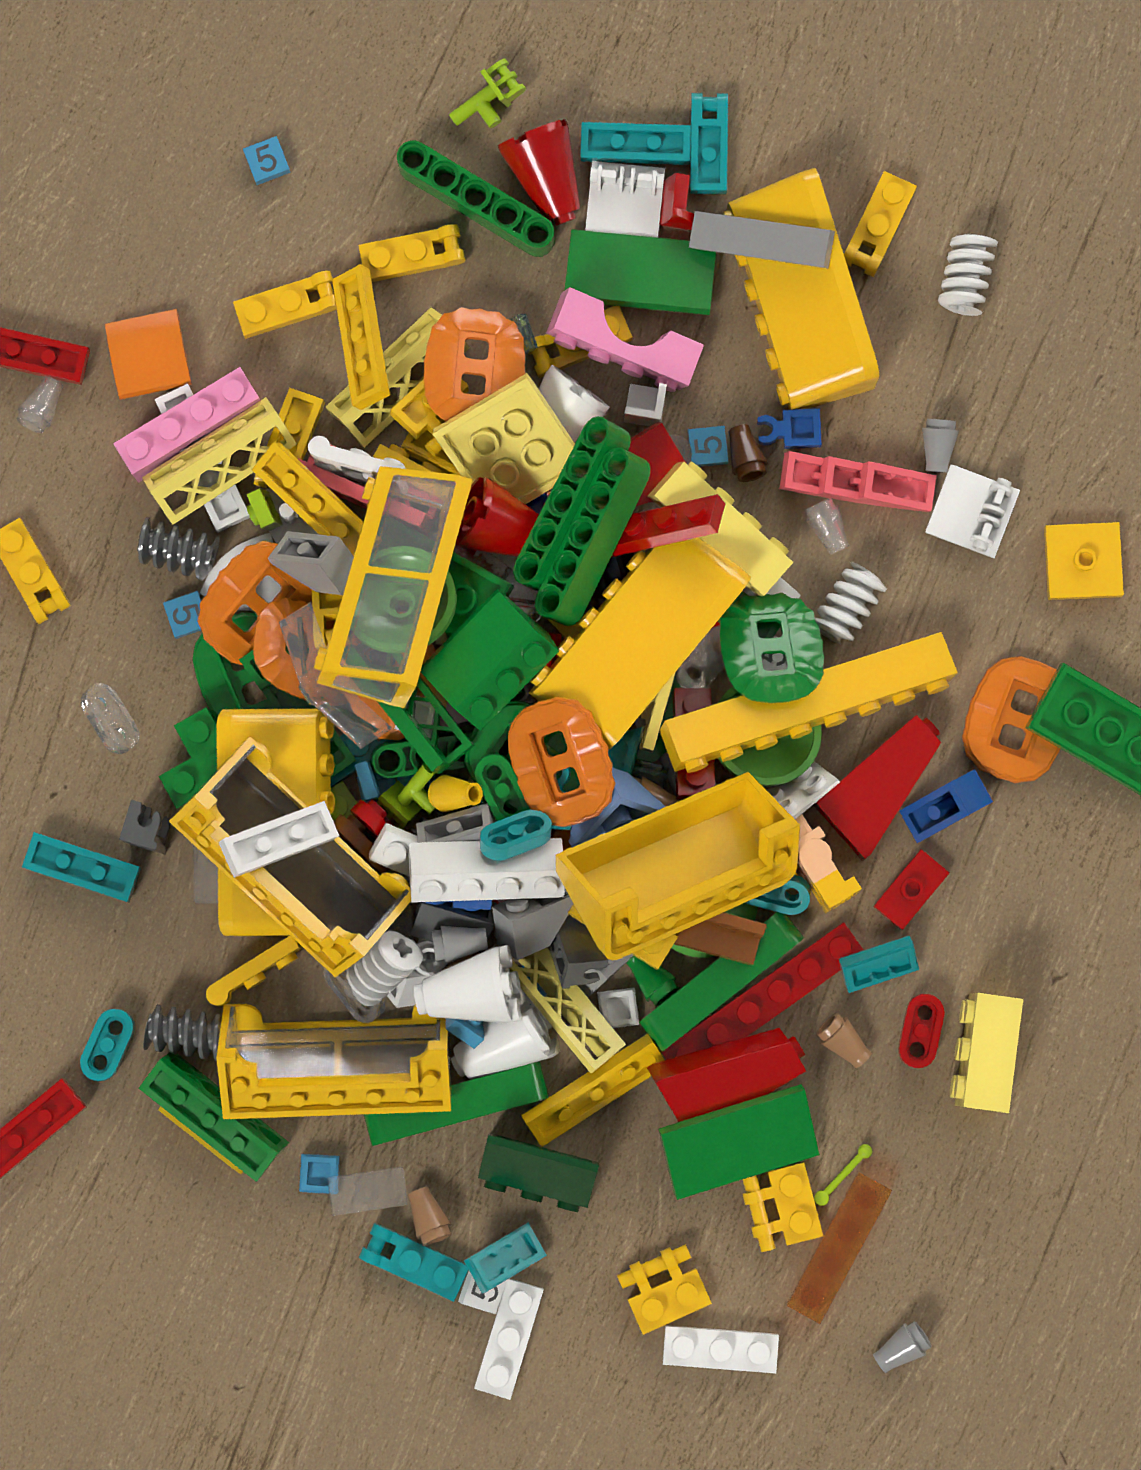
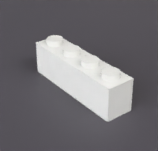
M550 838L546 844L506 860H493L484 856L480 850V841L409 843L411 902L564 897L565 887L556 873L555 855L563 852L562 838Z

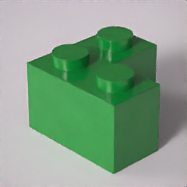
M207 707L174 725L191 758L159 776L177 810H180L217 771V721ZM217 784L210 791L212 795L217 793Z

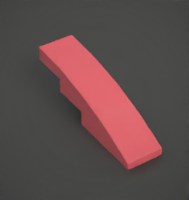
M788 451L784 453L779 489L861 504L931 512L937 475L870 461L860 463L831 456L821 458Z

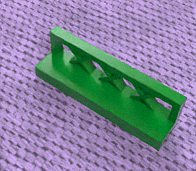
M365 644L359 647L351 645L342 655L351 668L384 671L387 673H399L401 668H394L395 659L401 666L405 659L403 654H389L388 667L374 666L365 655L372 648ZM419 675L417 686L409 699V710L406 707L402 709L401 707L382 702L378 703L432 772L441 774L475 745ZM359 678L370 692L387 696L390 702L392 701V682ZM418 688L425 697H416ZM415 701L431 703L435 709L433 725L419 724L415 719ZM441 717L449 727L440 726ZM423 729L433 730L432 739L425 733ZM439 731L453 732L462 743L446 757L437 747Z
M169 1052L162 1057L138 1088L255 1182L263 1176L275 1158L290 1143L259 1118L223 1119L220 1087L179 1054L174 1055Z

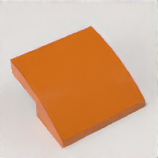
M177 309L105 324L110 358L120 400L178 388L186 384L192 385Z

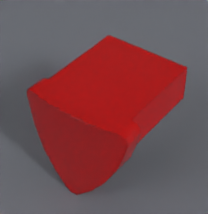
M675 173L664 180L659 225L692 230L694 213L686 211L690 175Z

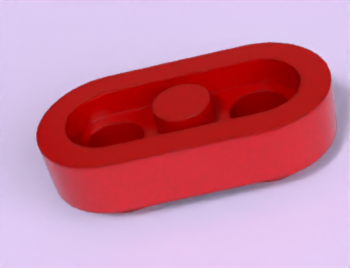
M360 799L350 810L353 816L367 828L366 832L375 841L385 823L395 826L386 817V811L372 799L368 803Z
M917 995L909 1001L906 1007L898 1044V1054L901 1061L911 1068H924L930 1065L936 1057L945 1011L942 1002L934 995ZM923 1005L931 1010V1015L927 1020H922L918 1016V1009ZM914 1042H918L923 1046V1053L918 1057L910 1053V1046Z

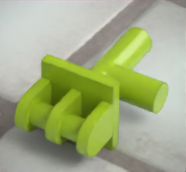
M505 58L499 60L487 70L485 68L481 70V74L489 85L449 114L456 126L478 111L490 129L494 128L502 120L489 102L498 97L506 107L512 105L511 102L525 92L526 87L524 84H518L516 81L517 74L515 71H509L507 68L509 63ZM499 74L501 79L496 82L493 77ZM508 87L510 91L505 94L502 90Z
M425 762L406 786L397 781L376 802L386 811V817L389 820L394 819L399 824L397 828L402 830L411 823L422 809L429 815L436 809L429 802L428 792L423 789L435 774Z

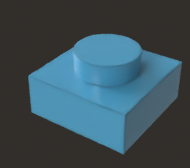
M446 1018V1030L473 1049L484 1041L483 1021Z

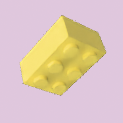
M973 993L969 994L968 1000H962L959 1022L965 1023L964 1036L957 1038L955 1046V1060L960 1061L959 1075L952 1076L950 1085V1097L956 1098L955 1106L1009 1113L1023 999Z

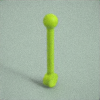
M862 1144L859 1146L858 1154L824 1190L815 1193L814 1201L820 1206L826 1205L829 1201V1195L863 1159L871 1157L873 1151L870 1145Z

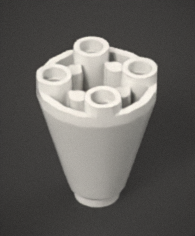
M509 945L493 947L423 979L421 984L414 985V997L419 1015L428 1014L430 1017L498 1023L521 1021L520 1003L518 998L514 999V994L521 993V987L517 971L510 972L509 969L512 967Z

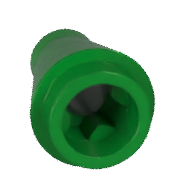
M635 956L626 963L631 969L647 1002L652 1001L655 1006H659L678 991L679 987L675 983L676 977L661 965L656 970Z

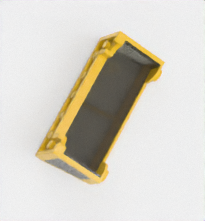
M249 737L181 807L169 822L334 977H337L367 954L411 902L409 883L397 873H382L379 875L339 836L332 841L234 878L219 845L222 839L307 808L303 802L270 772L273 762L269 750Z

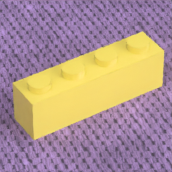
M685 462L676 463L648 497L659 507H664L718 494L726 503L718 533L699 538L751 576L749 583L746 585L755 595L765 596L793 564V561L786 556L789 550L776 538L772 537L769 540L759 531L762 525L747 512L743 515L732 506L735 502L734 499L720 487L714 490L705 481L707 474L693 462H690L688 465Z

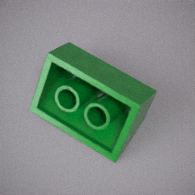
M497 588L422 665L420 672L459 714L481 731L559 652V649L545 629Z

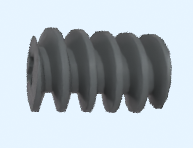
M146 517L138 539L137 551L139 562L146 565L152 559L154 567L160 569L167 561L168 571L173 573L181 565L182 574L187 577L195 569L196 578L202 581L214 565L219 548V537L217 536L212 545H208L207 533L203 532L198 541H193V529H188L182 538L179 537L178 525H174L168 534L165 533L164 521H160L155 529H151L150 517Z
M157 1004L153 1013L149 1015L146 1024L143 1048L147 1050L153 1042L155 1051L162 1052L168 1043L170 1054L177 1055L183 1045L185 1056L192 1057L198 1047L200 1059H207L213 1050L214 1059L217 1061L221 1015L216 1013L212 1022L207 1023L206 1012L201 1011L197 1020L194 1021L191 1009H186L182 1018H178L176 1007H171L167 1016H163L162 1007L160 1004Z

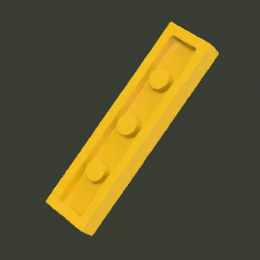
M359 264L335 277L332 282L351 403L357 409L363 410L390 396L370 270Z
M273 442L251 470L319 535L340 537L354 556L363 521L283 444ZM376 535L371 556L384 542L378 535Z
M647 1033L613 1055L594 1072H587L521 1116L541 1147H543L651 1077L647 1067L665 1060Z

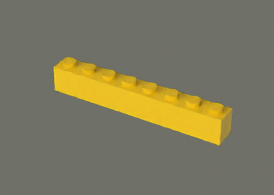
M942 632L824 669V674L816 689L799 700L784 703H762L740 696L665 720L659 731L674 771L686 768L687 773H692L709 765L707 761L721 757L723 762L743 755L744 749L756 746L757 750H763L777 744L778 738L790 735L792 739L800 738L813 731L812 727L824 723L826 728L834 727L847 721L846 716L859 712L861 717L868 716L881 710L880 705L893 701L895 706L902 705L915 699L914 694L927 690L928 694L931 695L949 687L948 683L958 672Z

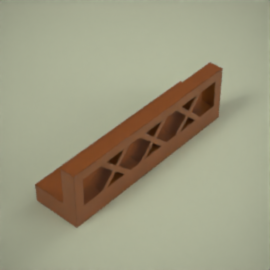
M723 912L674 934L678 936L674 945L752 966L760 938L764 936L767 924Z

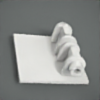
M592 161L585 231L658 238L665 168Z
M951 464L925 533L995 558L1020 490L1011 487L1012 483L1006 479L998 478L995 481Z
M814 761L797 779L784 785L770 787L767 791L796 819L839 784L840 781Z

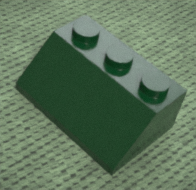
M490 1133L487 1138L478 1178L485 1180V1188L504 1193L507 1186L522 1190L520 1195L522 1198L542 1203L543 1196L558 1200L556 1207L578 1213L580 1206L588 1208L599 1162Z

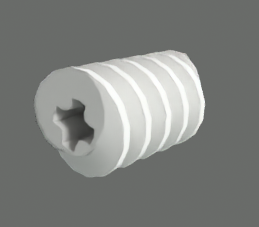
M964 234L951 239L950 246L953 250L947 256L950 265L946 266L944 270L947 279L943 280L941 284L944 293L940 294L938 298L941 306L961 315L978 316L983 313L973 306L977 303H985L986 298L976 292L979 289H987L989 286L987 282L979 278L982 275L991 274L992 270L982 264L984 261L994 260L995 255L985 250L987 247H996L998 241L976 234Z
M850 562L854 570L844 569L842 572L846 582L836 581L834 584V589L838 594L828 593L825 599L830 607L824 605L818 608L817 611L822 619L815 618L816 623L819 625L820 633L840 645L841 639L854 640V636L848 630L850 626L858 629L862 628L863 625L856 616L860 614L869 617L871 614L864 604L869 602L877 605L879 602L872 592L874 590L881 592L887 590L876 575L854 562Z
M395 931L385 932L363 958L347 969L346 977L357 1001L364 1006L379 1004L390 991L394 990L414 969L420 966L423 961V952L413 940Z

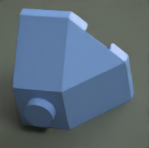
M612 768V775L616 783L612 792V802L603 809L598 817L589 819L581 824L572 825L569 843L571 847L577 846L600 834L607 833L666 806L629 773Z

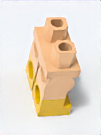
M801 814L795 819L800 824L797 868L802 877L809 883L813 895L826 914L857 895L862 888L854 876L844 881L831 860L832 851L830 846L823 841L825 834L821 827L818 826L812 830Z

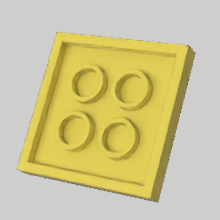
M528 373L433 429V436L461 476L473 479L472 483L478 477L492 479L524 504L553 489L575 445Z

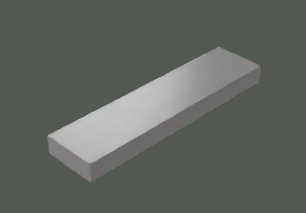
M695 211L689 248L828 269L835 231Z

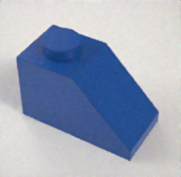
M974 769L899 812L916 843H919L989 805L993 801Z

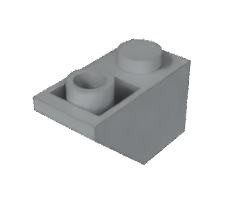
M564 889V897L507 899L502 903L492 906L497 945H509L511 956L516 960L549 947L573 905L566 889Z

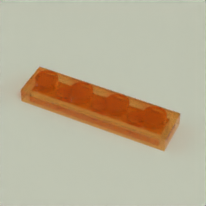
M857 1172L786 1304L788 1307L821 1324L892 1192L891 1189Z

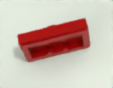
M920 849L873 907L902 931L950 872Z

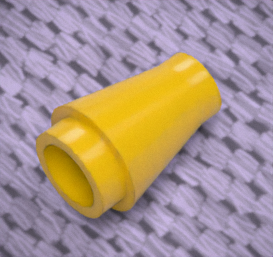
M449 775L438 777L432 781L428 789L429 802L441 812H450L466 806L477 805L481 802L483 796L482 788L478 783H470Z

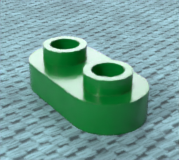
M495 753L481 758L475 769V778L482 788L483 795L495 819L499 821L530 810L520 790L518 778L510 761L503 755ZM495 765L501 769L502 774L499 778L492 779L487 775V769L490 766ZM509 799H513L518 803V809L513 813H509L504 809V803Z

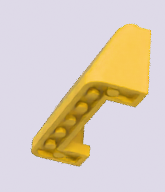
M816 168L799 172L728 202L727 211H724L723 215L835 231L828 269L735 255L738 266H745L748 279L744 280L748 300L750 302L755 300L759 314L754 315L757 330L760 336L766 335L770 348L765 349L769 368L771 371L777 370L780 383L776 384V391L781 405L787 404L789 410L809 409L875 389L879 379L876 356Z
M699 537L649 548L645 553L642 550L638 551L627 563L626 567L630 571L623 580L620 581L616 578L603 592L602 596L606 600L598 610L592 607L579 621L578 624L583 628L574 639L568 636L558 646L559 652L557 655L559 657L550 668L545 665L531 679L535 686L530 690L529 694L536 700H548L559 696L565 699L578 700L584 708L590 710L594 722L601 729L602 738L608 745V750L622 738L751 579V576L741 567Z
M330 709L221 710L217 719V770L251 737L255 742L264 745L269 750L273 762L270 772L307 807L325 801L331 815L335 807L334 794L331 792V776L334 772L335 763L333 755L330 754V738L334 734V721L330 716ZM232 768L217 783V809L225 819L220 827L229 836L283 817ZM316 847L301 852L276 880L329 930H332L336 920L335 907L332 905V889L336 880L335 870L331 867V861ZM284 859L266 865L263 868L271 874ZM218 868V923L220 931L224 936L289 935Z
M746 772L556 854V873L599 950L607 959L618 960L785 885L797 870L800 824L749 772Z

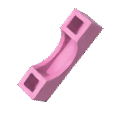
M570 287L561 293L546 334L555 337L554 342L562 347L575 349L577 346L588 351V357L595 361L608 364L610 360L621 365V370L628 375L642 378L643 375L656 380L655 385L659 387V383L667 384L666 391L675 392L676 389L681 390L689 386L704 346L673 331L663 334L652 345L634 346L627 344L617 338L610 330L604 315V302Z
M241 367L113 444L131 474L139 483L143 480V476L176 456L190 443L221 427L261 400Z

